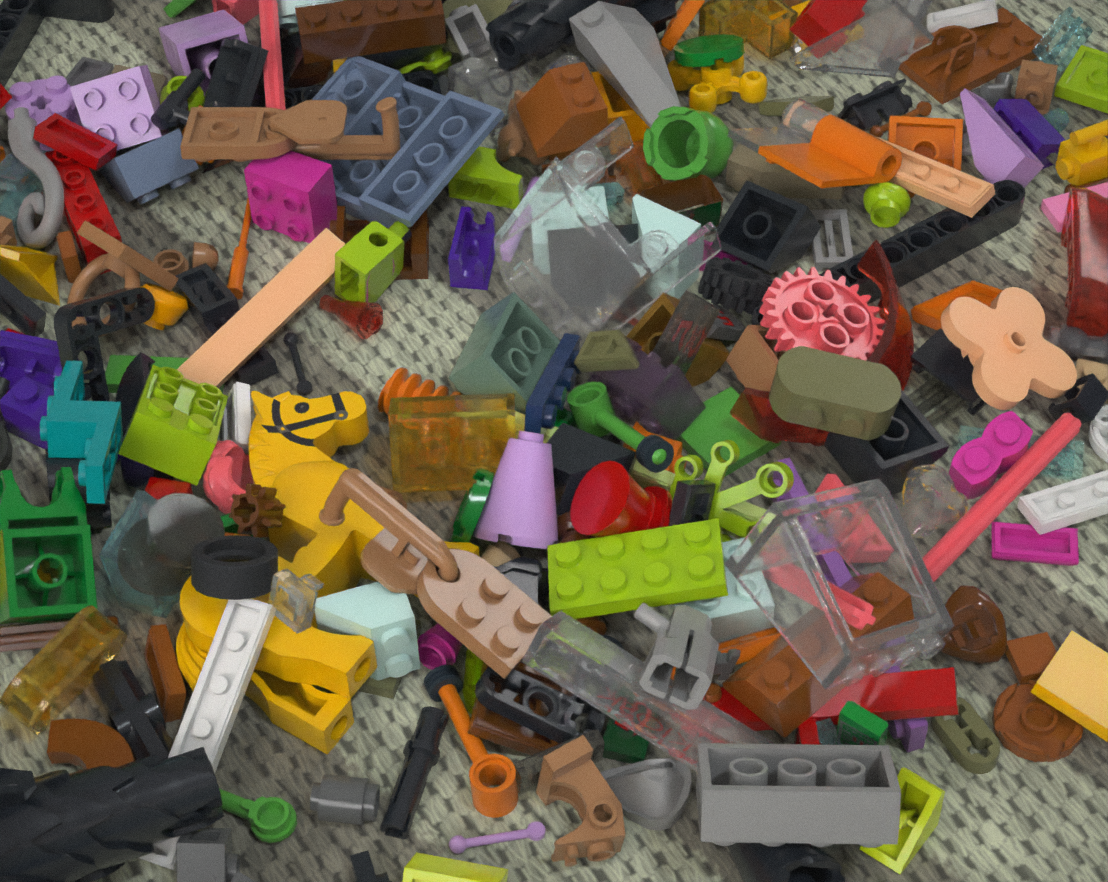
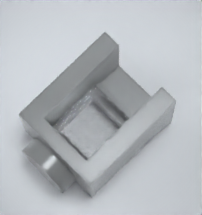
M477 4L470 7L467 5L460 6L449 14L450 17L445 19L447 30L466 68L495 54L489 42V32L485 30L487 23Z

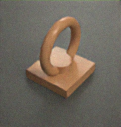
M85 220L77 234L108 253L95 258L80 272L71 287L67 304L84 300L91 283L108 269L125 279L124 288H140V273L169 291L173 289L179 278ZM136 302L124 305L125 311H132ZM110 314L101 320L104 324L109 321ZM76 317L72 321V328L76 324L87 323L84 317Z

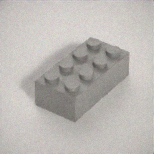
M698 743L696 798L701 842H712L719 846H730L735 843H761L771 847L781 846L785 843H809L816 847H829L833 844H859L867 848H876L883 844L898 845L901 789L889 745Z

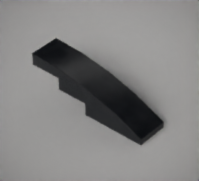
M207 263L175 275L179 278L175 288L180 295L187 299L188 310L208 339L240 310L237 298ZM262 346L233 376L238 382L252 385L279 372L276 360Z

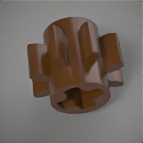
M246 484V493L240 495L233 494L232 498L234 501L229 518H233L235 523L239 525L238 534L253 535L256 538H268V528L282 527L280 521L283 516V509L286 506L281 504L279 499L275 497L277 493L276 488H262L258 484Z

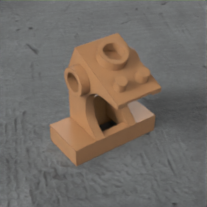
M584 735L543 757L536 789L537 795L545 806L556 800L569 803L578 812L582 824L575 830L554 842L555 849L551 859L553 862L564 860L566 867L575 866L577 864L576 858L587 857L589 861L610 859L615 853L621 851L625 838L622 804L592 761L593 748Z

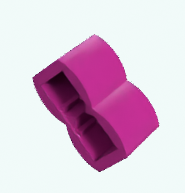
M1013 411L998 415L986 426L982 437L967 442L956 452L950 465L947 481L967 500L983 495L992 487L998 474L1007 472L1024 455L1028 449L1033 430Z

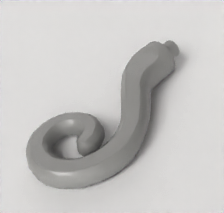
M19 107L14 109V118L8 122L9 145L17 160L40 179L45 194L33 192L25 197L18 212L17 229L19 237L25 246L41 249L52 242L59 230L64 211V188L57 168L42 152L40 143L33 139L37 121L29 117V110L27 108ZM36 213L44 215L37 229L34 228V216Z

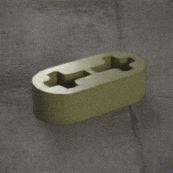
M957 696L958 713L960 716L959 726L953 719L945 721L943 719L944 716L931 717V727L956 761L966 771L973 774L988 773L995 768L998 762L1000 743L973 707L965 699ZM971 743L978 750L987 749L986 757H983L980 753L970 754Z

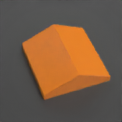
M909 116L889 117L887 141L961 171L963 119Z

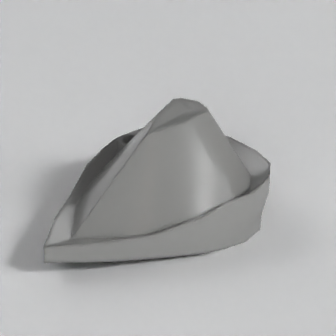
M648 759L600 772L622 804L623 814L629 820L649 830L661 831L671 828L679 820L690 798L692 788L691 771L684 763L674 759Z

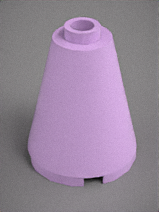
M519 431L518 439L509 438L495 472L485 505L474 529V537L493 542L500 540L509 542L511 545L547 549V545L557 544L558 529L552 445L543 443L544 434Z

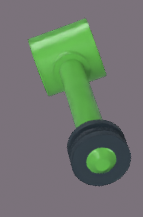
M584 383L574 388L568 394L567 401L578 429L598 437L612 433L636 450L637 461L651 472L658 473L664 471L671 464L674 457L672 445L658 435L645 437L619 419L615 414L606 386L603 383Z

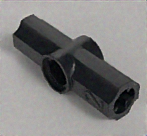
M112 659L101 664L98 671L91 678L102 703L105 704L109 711L108 717L113 729L125 738L136 760L154 754H159L160 760L167 759L174 742L166 730L167 727L163 715L151 693L145 694L126 660L116 661Z

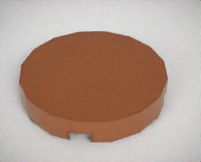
M1029 680V684L1018 686V683L1008 686L998 696L992 715L994 733L1002 745L1016 756L1034 762H1054L1069 756L1080 744L1084 727L1031 693L1038 680Z

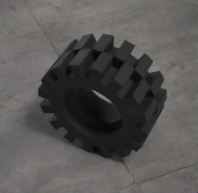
M713 257V259L709 258L706 262L698 286V293L702 294L704 299L711 300V303L715 305H723L724 309L729 310L732 308L738 313L745 311L747 314H752L756 307L763 304L761 300L768 287L771 286L773 279H771L769 274H764L765 271L754 269V266L751 264L744 265L739 260L733 262L729 258L723 257V259H720L719 257Z

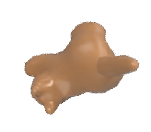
M516 90L514 98L509 102L508 123L499 132L496 156L502 162H507L511 157L515 156L525 157L533 165H540L548 159V156L537 158L516 113L515 105L529 91L522 92Z

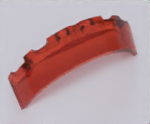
M875 240L858 263L857 268L872 279L880 288L882 296L878 303L880 308L878 313L885 320L886 326L880 342L866 361L883 364L896 375L900 382L901 390L904 391L913 364L910 362L911 355L914 353L912 325L890 263L878 240ZM746 387L730 410L732 417L760 439L777 444L782 440L824 446L829 431L806 427L781 419L770 405L768 391Z

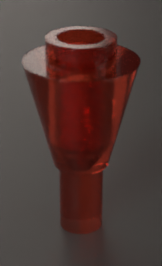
M324 295L320 299L319 305L321 309L335 314L361 339H368L371 335L378 333L383 325V310L378 303L341 301L329 295Z

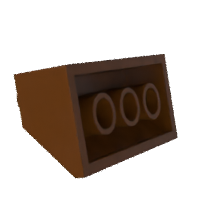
M332 0L295 6L304 64L446 43L445 17L441 0Z

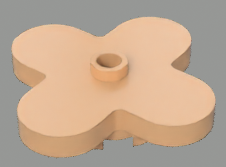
M1008 287L991 302L990 307L971 297H958L942 312V329L947 338L961 349L963 358L968 355L971 364L974 366L972 372L973 386L980 398L988 405L999 410H1009L1026 397L1029 389L1044 397L1055 399L1063 396L1075 385L1077 371L1073 361L1062 349L1043 338L1044 310L1038 300L1026 290L1018 287Z

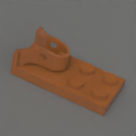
M1002 7L998 9V22L970 29L952 25L940 28L933 33L910 37L907 35L903 36L899 44L897 68L938 102L944 104L960 96L964 88L970 91L996 78L999 73L1008 72L1020 66L1022 59L1030 61L1048 52L1050 42Z

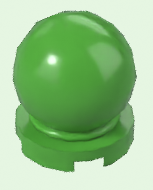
M672 106L661 110L658 113L660 116L653 122L651 128H647L644 133L643 151L647 164L653 166L656 172L665 180H684L696 178L699 175H706L713 179L721 175L727 167V160L733 152L734 145L730 130L721 119L708 111L695 110L688 107Z

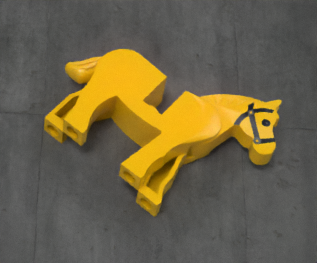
M252 391L251 398L256 417L253 420L249 434V462L253 484L261 485L262 488H276L277 493L275 497L279 499L281 504H285L286 508L283 509V516L280 521L282 527L268 528L269 540L278 549L277 586L268 594L251 598L271 604L277 610L245 695L259 705L274 725L328 755L354 724L351 698L377 668L374 641L362 635H340L317 629L312 599L355 588L361 578L377 581L364 569L360 557L366 544L382 531L384 527L351 499H349L344 508L345 520L342 524L328 526L319 519V512L324 508L326 499L340 475L345 470L350 469L341 463L335 462L330 457L336 453L339 446L360 443L369 434L366 403L361 395L351 391H343L312 399L291 395L289 391L273 398L258 391ZM444 541L449 549L465 550L480 556L479 547L470 542ZM190 576L180 593V608L184 622L176 640V656L180 671L192 691H194L228 599L208 597L197 592L191 584ZM312 685L320 686L335 692V694L322 692Z

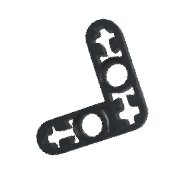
M144 287L122 288L63 305L55 313L54 330L62 371L66 361H76L81 351L87 357V367L83 374L84 380H89V383H84V401L90 399L91 396L92 401H110L98 336L148 321L155 309L153 295L148 289ZM137 302V307H134L133 311H125L124 305ZM104 303L110 309V319L106 324L100 318V309ZM76 317H85L87 323H79L72 328V321Z
M598 635L590 641L582 652L567 695L514 669L504 679L491 667H487L477 681L475 694L479 702L487 709L561 745H565L582 735L585 736L591 745L600 734L610 707L609 704L595 701L610 703L604 693L612 701L626 654L618 640L608 635ZM599 652L606 655L605 661L607 662L601 671L595 669L601 658ZM494 681L502 685L501 694L494 690ZM589 683L597 687L601 694V700L593 701L583 693L581 685ZM517 691H518V692L522 693L523 695L521 696V698H520V699L518 700V702L516 703V702H514V699H515L516 696L518 695V694H517ZM534 698L541 700L548 707L549 714L547 716L535 714L530 709L528 700ZM581 713L588 714L584 718L581 727L583 733L576 730L577 724L575 723V720Z

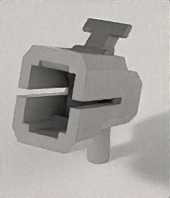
M642 603L634 614V618L657 633V638L643 664L639 684L644 691L664 699L674 666L676 671L668 702L686 710L698 709L712 682L713 674H718V680H727L740 657L741 651L737 649H730L728 653L718 651L719 643L710 635L712 621L709 616L687 605L675 606L669 620L646 603Z

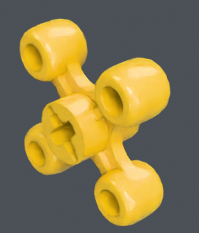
M744 55L729 63L724 62V58L715 60V64L701 67V70L678 64L677 60L670 61L667 66L675 90L684 91L690 89L688 96L689 108L714 113L717 104H724L732 99L733 92H738L744 102L752 104L762 102L767 95L768 82L765 74L762 72L748 71L739 77L744 70Z

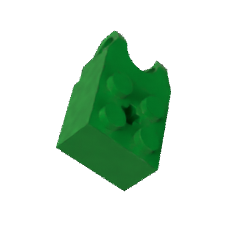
M61 467V470L56 471L55 487L52 491L51 502L45 507L33 506L26 502L20 493L19 486L14 480L12 469L1 470L0 624L85 618L97 612L90 525H87L86 505L75 485L71 467ZM40 566L43 573H50L51 579L47 582H43L37 574Z

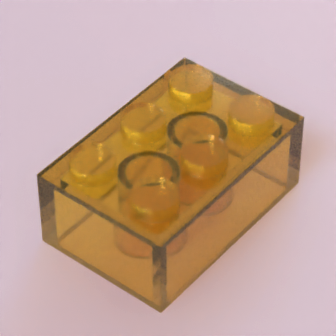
M515 393L391 398L388 420L393 490L399 493L469 490L473 483L477 482V480L472 479L477 468L481 467L493 472L495 475L509 438L517 439Z

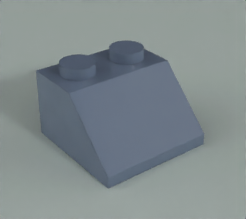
M177 129L112 159L99 168V171L127 203L137 199L141 205L160 196L157 189L169 184L173 190L192 181L189 174L199 169L195 159H182L180 145L183 135L180 129Z

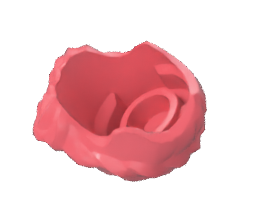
M231 440L217 441L206 465V471L203 474L205 495L218 506L222 513L227 515L231 513V506L234 501L232 498L233 494L246 493V484H253L249 455L245 454L242 447H239Z

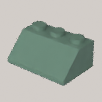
M512 292L480 315L449 379L454 383L456 389L477 407H483L489 400L525 414L526 403L560 340L515 292Z

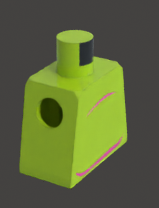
M372 221L335 253V294L354 308L365 313L400 274L403 268L404 245L412 238L408 227L399 221H395L387 229L379 222Z

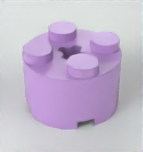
M52 76L48 79H40L28 83L17 82L10 87L9 91L12 98L5 104L8 121L14 118V109L24 107L29 110V117L37 121V125L56 113L83 127L70 89L71 86L67 84V80L63 76ZM40 143V148L43 153L54 150Z

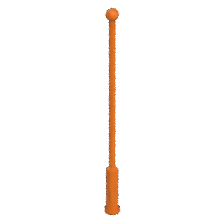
M247 198L239 246L233 252L227 288L237 299H242L244 291L242 287L249 251L246 249L252 217L249 198Z

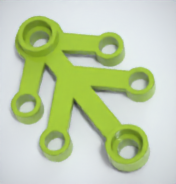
M723 440L715 443L711 448L710 455L712 460L704 480L716 484L708 520L719 518L720 527L742 538L751 536L755 547L763 545L771 537V528L766 521L761 519L749 521L725 508L761 494L768 498H776L788 493L794 483L792 470L785 463L771 462L759 468L756 478L719 492L728 466L737 462L740 450L738 445L732 440ZM722 446L727 447L730 451L728 461L724 460L720 455ZM686 455L676 461L674 466L675 477L669 490L672 496V503L677 481L695 480L702 475L704 469L703 462L698 456ZM686 461L691 462L694 467L692 475L685 472L684 464ZM775 471L780 472L783 476V484L781 486L776 485L773 481V473ZM753 526L760 528L762 532L760 540H756L752 536L751 530ZM721 533L722 542L733 540L729 535Z

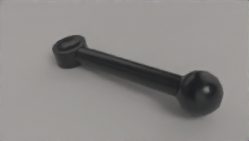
M288 332L285 334L283 342L289 347L299 381L296 386L299 395L307 396L312 393L313 388L311 382L306 381L297 348L299 338L296 333Z

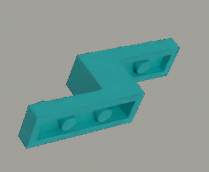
M66 361L61 376H55L54 395L48 396L47 416H42L40 421L41 441H47L49 458H85V460H80L79 486H86L87 503L105 504L123 439L121 402L84 401L83 361Z

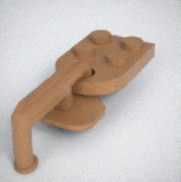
M393 97L384 98L375 106L376 111L381 113L383 135H344L347 107L344 103L335 100H307L287 110L270 107H191L180 145L182 159H195L200 162L212 159H232L237 162H244L250 159L274 158L289 151H294L317 160H389L400 150L397 100Z
M350 468L340 475L326 499L324 508L319 512V519L322 523L328 526H338L345 520L343 511L349 499H351L381 524L384 529L367 543L361 552L360 558L364 569L391 592L417 594L425 611L437 623L504 679L556 622L553 616L486 560L469 551L449 549L438 535L358 469Z

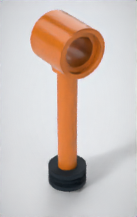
M442 665L434 668L424 678V685L433 701L443 702L473 763L469 771L474 807L479 813L487 817L498 818L512 812L518 803L515 766L506 756L488 754L481 738L468 734L471 718L459 696L463 689V682L456 668L452 665ZM491 785H500V786L494 787V788L488 787V786H491Z

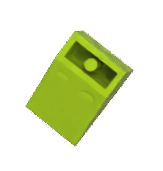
M153 365L118 454L197 486L216 446L228 396L222 394L221 390L212 384H198L184 378L183 374L174 368H160Z

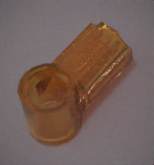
M644 139L615 143L614 145L616 167H621L619 175H625L632 198L636 194L639 195L644 189L663 184L660 174L656 172L653 166H649L646 162L643 151Z

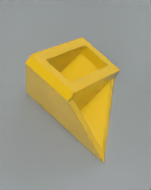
M0 245V274L25 296L60 306L55 262L58 256L23 246Z

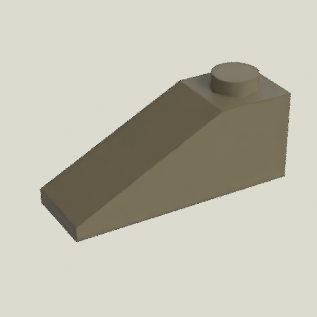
M748 133L727 160L726 185L733 187L737 191H740L746 180L787 198L842 199L844 196L845 186L819 188L778 164L766 162V158L758 154L759 147L778 144Z

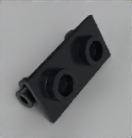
M904 78L894 83L885 81L875 87L871 93L864 96L861 93H857L849 97L843 103L844 108L838 118L842 120L847 118L846 122L866 131L872 126L882 123V119L877 113L878 111H880L886 122L889 121L890 116H901L908 113L909 108L913 105L912 99L901 91L907 80Z

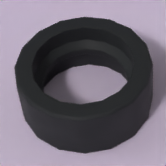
M229 535L210 538L193 547L191 553V584L199 593L218 599L242 600L268 594L277 586L278 549L271 542L251 536Z

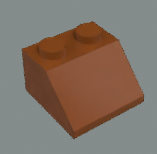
M585 62L549 69L515 105L516 113L537 158L608 142V108Z

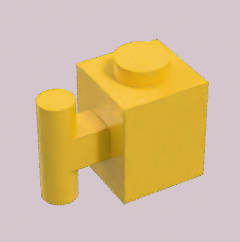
M1108 119L1071 132L1070 139L1060 143L1055 168L1061 179L1078 186L1108 177V139L1105 137L1108 135Z

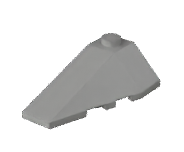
M598 1L569 18L577 49L650 128L653 122L660 116L658 113L661 110L672 106L681 107L655 30L635 8Z

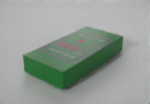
M848 700L839 713L835 745H885L889 724L855 702Z

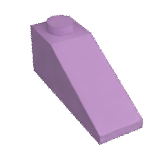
M964 88L960 93L974 165L984 176L982 180L991 184L1002 180H1012L1025 188L1041 171L1044 165L985 99Z

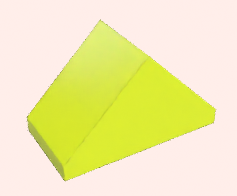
M905 767L901 768L897 776L901 789L898 845L883 844L876 848L860 847L861 851L898 874L904 871L937 827L945 795L944 790Z

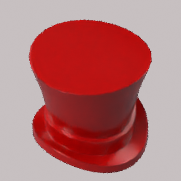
M605 461L594 466L581 480L572 500L570 519L572 526L577 532L595 537L666 527L669 525L672 496L669 491L659 486L642 488L620 463Z

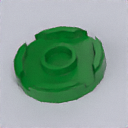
M728 34L699 36L679 42L673 47L675 61L677 60L678 64L687 67H708L715 64V60L724 58V62L729 63L739 59L745 53L742 37Z
M481 467L477 468L474 472L472 479L477 480V482L473 483V486L465 492L452 526L454 529L453 534L448 542L470 541L489 494L494 477L493 472Z

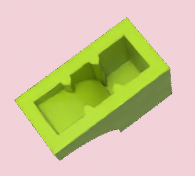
M479 146L448 183L449 197L516 210L523 198V175L513 173L502 167L496 161V149Z

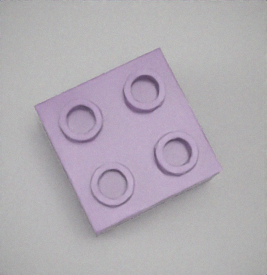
M147 65L137 66L70 87L83 127L118 144L117 151L157 139L169 133L168 129L161 130L151 121V116L158 109L160 103Z

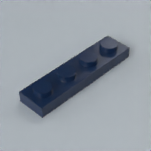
M564 333L526 403L524 431L545 434L547 429L552 430L554 428L557 410H563L566 393L573 390L576 374L580 375L582 373L574 364L580 352V335Z

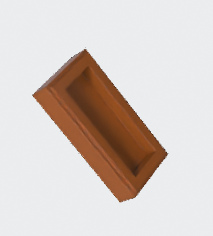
M166 624L152 625L148 631L144 656L165 723L181 719L186 689Z

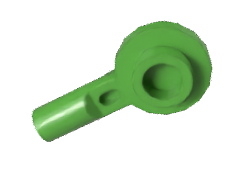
M219 788L222 797V810L249 820L254 835L262 842H280L294 832L297 825V814L293 806L283 799L261 796L254 802Z

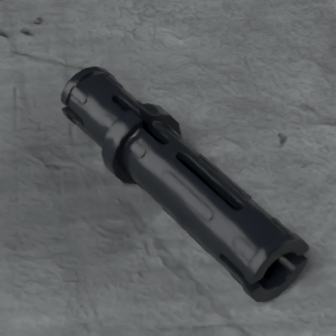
M431 706L422 708L414 735L405 744L403 750L405 756L404 763L390 798L387 812L380 825L381 832H385L386 836L404 840L409 837L432 766L438 763L440 740L449 720V716L447 714L443 715L444 711Z

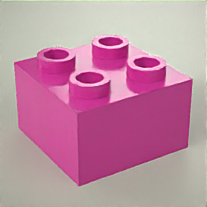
M289 151L274 158L253 159L244 169L252 221L261 229L277 231L288 235L297 242L311 243L325 228L330 229V220L337 219V200L331 164Z

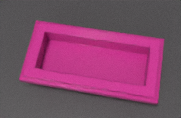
M991 523L992 558L995 560L1067 566L1079 564L1078 528L1064 527L1039 535L1033 526L1029 524Z

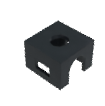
M1092 373L1076 380L1075 385L1064 394L1068 401L1057 405L1053 402L1047 410L1057 420L1064 414L1063 409L1071 407L1070 413L1074 417L1079 418L1083 424L1095 419L1108 398V390ZM1084 384L1081 389L1077 387L1079 385Z

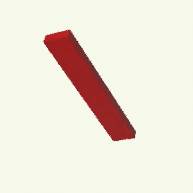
M955 668L858 675L809 718H815L817 726L838 725L839 713L848 700L855 702L885 721L959 715ZM720 687L722 697L717 702H708L703 697L698 709L686 710L683 708L682 730L685 736L774 730L723 687Z

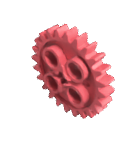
M798 267L793 275L785 271L781 279L776 277L761 300L763 304L759 309V313L764 315L760 326L769 328L765 338L778 341L774 347L775 352L788 351L798 346H805L874 363L885 347V344L882 342L886 338L887 333L881 329L886 322L884 319L876 317L880 311L879 307L868 306L867 303L871 298L870 295L859 296L857 294L858 284L848 287L845 285V276L842 275L836 281L832 279L830 270H827L824 276H819L815 267H811L807 275Z

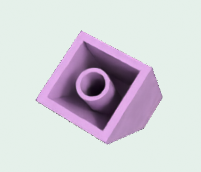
M224 9L158 28L166 58L176 76H188L195 68L204 73L205 79L199 85L204 92V96L223 39L231 41L232 39H237L248 43L244 25Z

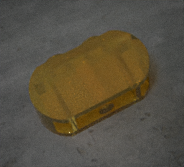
M93 605L85 607L12 679L0 699V705L33 734L37 735L50 726L51 720H56L93 682L91 676L98 671L99 666L116 658L126 642L127 634Z

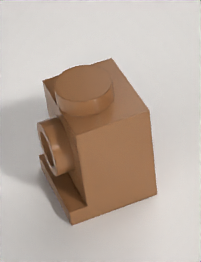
M1022 59L1014 99H1027L1047 119L1058 65Z

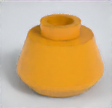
M146 283L140 287L148 289L155 301L153 315L148 321L144 322V324L152 328L164 330L166 325L174 326L189 308L187 299L172 290L169 291L164 287L151 283Z

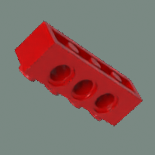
M56 150L46 152L44 154L52 161L61 176L64 188L63 215L87 266L95 258L108 252L77 234L84 221L86 220L122 242L120 233L89 167ZM108 269V270L104 271V272L101 273V274L110 272L111 270Z

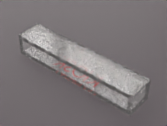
M561 610L540 625L522 660L523 663L696 772L698 743L775 744L702 699L698 709L686 710L668 702L673 684L672 679L669 681L667 694L664 699L644 691L639 684L643 661Z

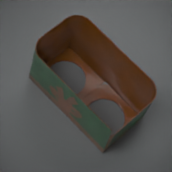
M706 175L644 189L639 194L674 212L704 204V206L679 212V214L700 223L701 233L716 229L719 225L723 198L712 180Z

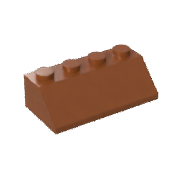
M880 572L852 577L840 587L874 607L871 615L876 617V620L872 626L866 624L862 630L856 629L816 606L727 680L722 682L723 688L784 738L788 736L855 677L865 672L916 629L911 595Z

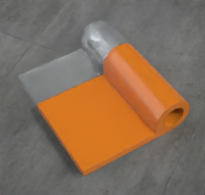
M800 98L785 107L780 126L729 129L727 135L729 138L764 156L766 162L778 164L819 188L888 182L897 174L902 162V153L898 148Z

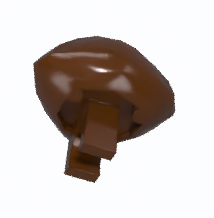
M961 585L948 598L941 611L935 627L932 646L949 656L976 663L999 662L1007 648V629L1003 614L995 602L977 587Z

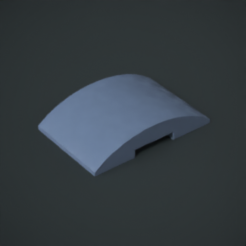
M361 56L349 57L312 100H335L346 105L347 119L344 135H383L381 113L376 111L375 106L384 98H395L397 100L396 108L399 118L400 150L389 160L320 161L332 165L337 206H345L347 214L361 220H367L370 223L377 221L387 228L395 221L411 227L505 114L501 109L451 90L444 96L407 82L400 71Z

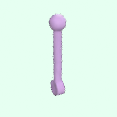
M532 822L528 825L527 829L466 839L461 835H456L450 839L449 848L453 853L460 854L466 848L525 838L539 841L545 836V826L541 822Z

